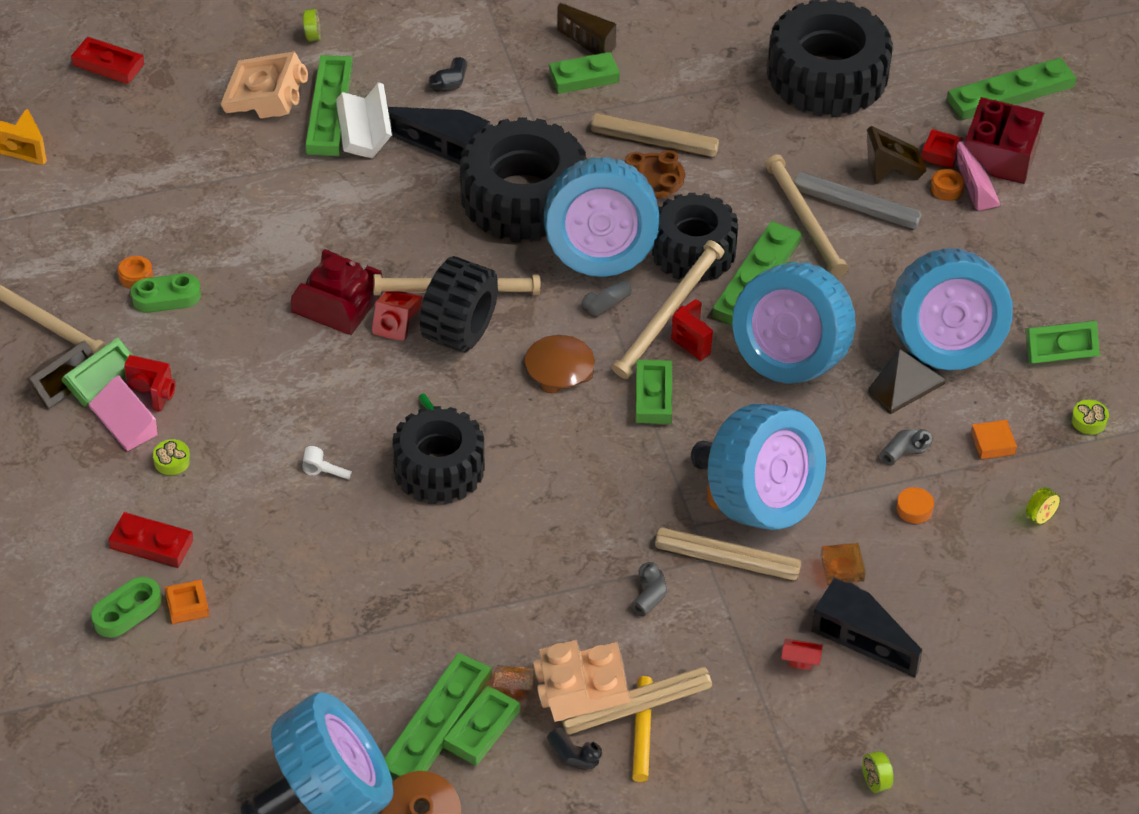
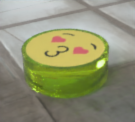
M1049 487L1039 489L1028 501L1026 516L1037 525L1045 524L1058 510L1061 501L1060 495Z

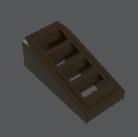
M559 3L557 6L558 31L594 55L612 53L616 47V23Z

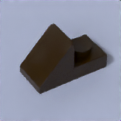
M870 126L867 129L868 163L876 184L880 183L893 169L900 174H907L916 179H919L927 171L917 147L876 127Z

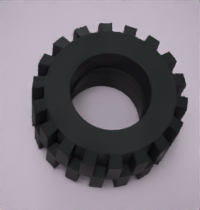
M690 192L686 196L682 194L675 195L674 200L667 199L663 202V207H658V234L654 240L651 253L654 256L655 264L661 266V271L665 274L672 273V278L678 280L684 278L705 251L703 246L708 240L718 243L725 253L720 259L714 260L700 281H708L709 277L716 279L721 276L722 271L727 272L731 268V263H734L736 258L739 224H737V215L732 213L733 208L729 204L723 205L722 199L718 197L710 198V194L696 195V192Z
M457 256L446 259L432 277L423 298L420 312L421 335L425 339L462 353L472 349L486 331L495 309L498 295V277L495 271Z
M433 406V410L422 408L418 410L417 415L411 413L406 416V422L398 424L396 427L397 433L393 434L392 439L395 480L398 485H402V491L407 495L413 493L414 499L420 502L423 499H427L428 504H436L437 501H444V504L452 503L454 498L458 500L466 498V492L473 493L477 489V483H481L483 471H485L484 434L480 430L478 422L476 420L470 421V415L465 412L457 413L456 408L449 407L448 410L441 409V406ZM434 453H445V454H449V455L443 456V457H432V456H428V455L434 454Z

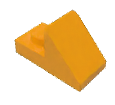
M26 109L15 125L0 121V154L44 165L47 160L43 137L30 111Z

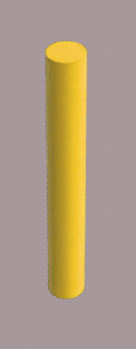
M648 676L639 677L637 679V688L651 684L653 682L652 678ZM651 708L635 713L632 778L636 782H646L648 780Z

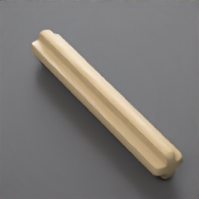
M599 113L594 114L591 121V131L593 133L709 157H715L719 148V139L715 137Z
M664 527L659 528L656 535L655 547L661 550L793 581L797 580L800 574L801 561L797 558Z
M699 667L629 690L631 703L561 721L565 732L571 735L708 690L712 687V681L706 667Z

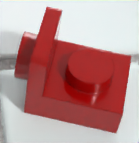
M385 292L375 302L372 333L404 341L407 338L409 320L420 310L422 296L407 292Z
M694 299L686 306L679 307L673 314L671 339L702 361L711 355L713 330L704 321L700 320L702 302Z
M129 354L124 364L128 387L142 393H151L153 409L161 411L166 400L172 399L176 387V381L171 376L170 364Z

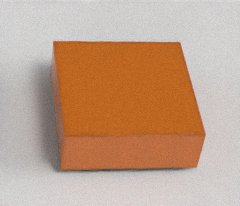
M1007 420L972 424L971 434L980 459L1016 454L1017 445Z
M202 579L164 587L172 624L210 617Z

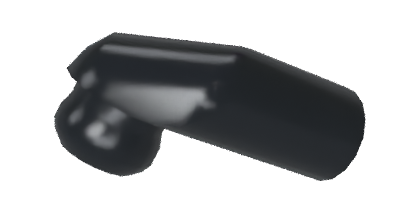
M455 57L449 69H442L437 71L436 74L429 77L431 89L434 91H448L459 88L464 80L467 61L462 57Z
M561 727L553 729L547 735L548 742L564 765L589 770L599 764L602 749L597 743L585 742L582 747L575 746Z

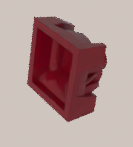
M324 249L320 264L311 271L306 284L300 283L291 296V312L352 335L381 296L373 295V275L381 274V278H383L382 271L368 265L363 270L360 263H354V261Z

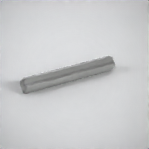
M799 172L794 180L796 187L801 193L912 230L918 227L921 220V212L917 209L804 172Z

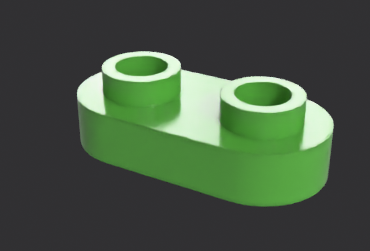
M186 273L144 278L134 283L131 288L133 306L138 311L145 313L188 308L198 303L201 298L199 280L195 276Z
M137 577L131 579L96 603L91 612L95 631L104 637H117L153 614L161 605V593L158 583L148 577Z

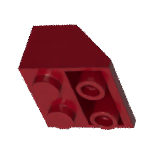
M980 97L964 145L993 177L1025 184L1039 143L1045 112Z

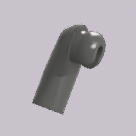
M654 562L644 563L638 571L641 577L640 582L643 592L631 603L634 612L641 617H644L667 593L664 574Z

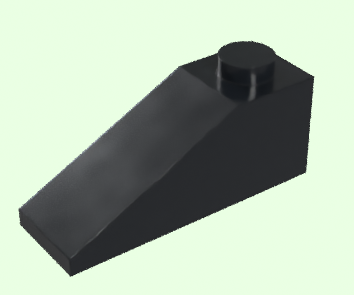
M387 107L392 132L391 137L459 165L462 151L469 144V140L477 132L481 134V130L490 125V121L463 110Z
M834 577L814 609L811 632L912 677H916L919 672L923 651L920 646L869 592L860 589L853 583H847Z

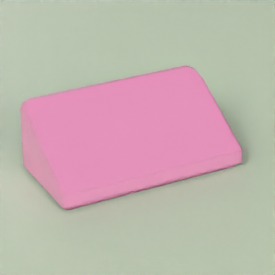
M963 141L958 142L957 168L964 178V184L975 209L981 211L1000 206L999 199L985 167L969 151Z
M120 376L113 378L89 403L91 410L126 451L158 436L154 416Z

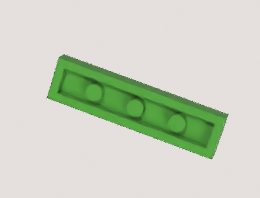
M320 55L306 140V154L340 155L342 136L336 99L342 92L349 94L353 56Z
M1060 57L948 90L946 100L959 118L965 120L974 117L980 97L1016 105L1075 87L1077 77Z
M771 221L713 307L712 318L732 325L733 309L736 305L737 297L743 291L744 286L765 270L787 263L801 242L802 232Z
M459 652L456 654L384 758L392 781L409 772L429 770L444 748L443 739L480 695L492 677V667Z

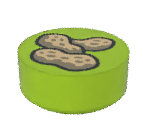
M317 9L304 10L303 25L306 40L309 42L319 41L321 34Z
M1082 400L1074 406L1071 421L1073 426L1081 433L1088 435L1099 434L1107 426L1109 411L1105 405L1096 400Z
M176 439L160 442L153 450L155 468L165 475H177L184 472L190 465L188 446Z
M882 751L865 754L862 759V769L868 787L874 793L891 789L894 775L888 757Z

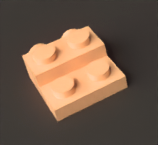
M295 51L238 60L221 101V106L226 113L245 112L255 109L260 119L288 115L291 107L299 103L298 89L300 84L307 82V69L301 63Z
M577 640L539 649L541 659L533 661L538 682H545V684L537 686L542 707H550L555 722L631 703L618 642L598 645L580 651Z

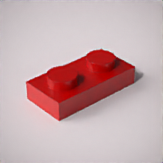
M89 36L85 38L71 55L73 66L129 84L145 65L143 54Z
M123 512L108 541L110 549L179 568L193 542V533L190 530Z

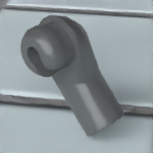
M621 280L598 295L593 292L587 293L582 300V307L589 311L590 315H601L616 303L628 297L632 291L631 286L627 281Z
M925 429L901 430L881 451L880 458L885 464L894 465L902 454L925 452L933 442L932 435Z

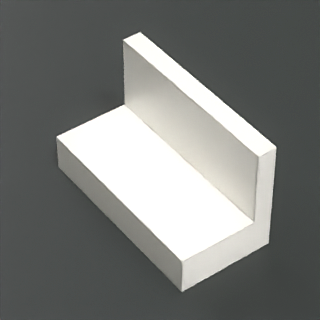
M377 83L366 98L342 92L336 99L345 152L373 159L392 136L384 84Z

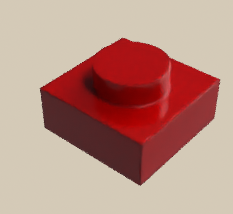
M932 129L922 149V159L953 168L957 159L958 142L963 141V137Z
M785 638L781 659L789 660V666L811 669L812 664L820 665L823 644Z

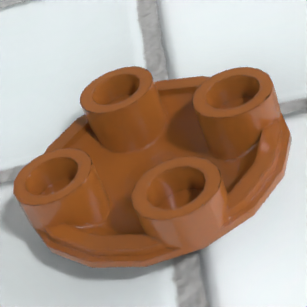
M666 150L661 153L646 154L631 152L625 157L626 164L634 166L639 173L647 178L648 184L654 190L656 199L666 198L676 193L684 184L686 173L683 165L678 161V155L674 151Z
M558 334L546 336L534 342L526 352L524 363L528 374L536 382L540 383L543 391L556 393L562 388L573 387L590 381L593 378L595 358L592 350L583 341L573 336Z

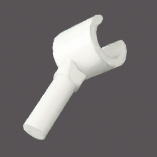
M315 446L305 448L302 468L306 474L317 475L322 471L347 480L350 479L352 471L323 461L324 453L320 448Z

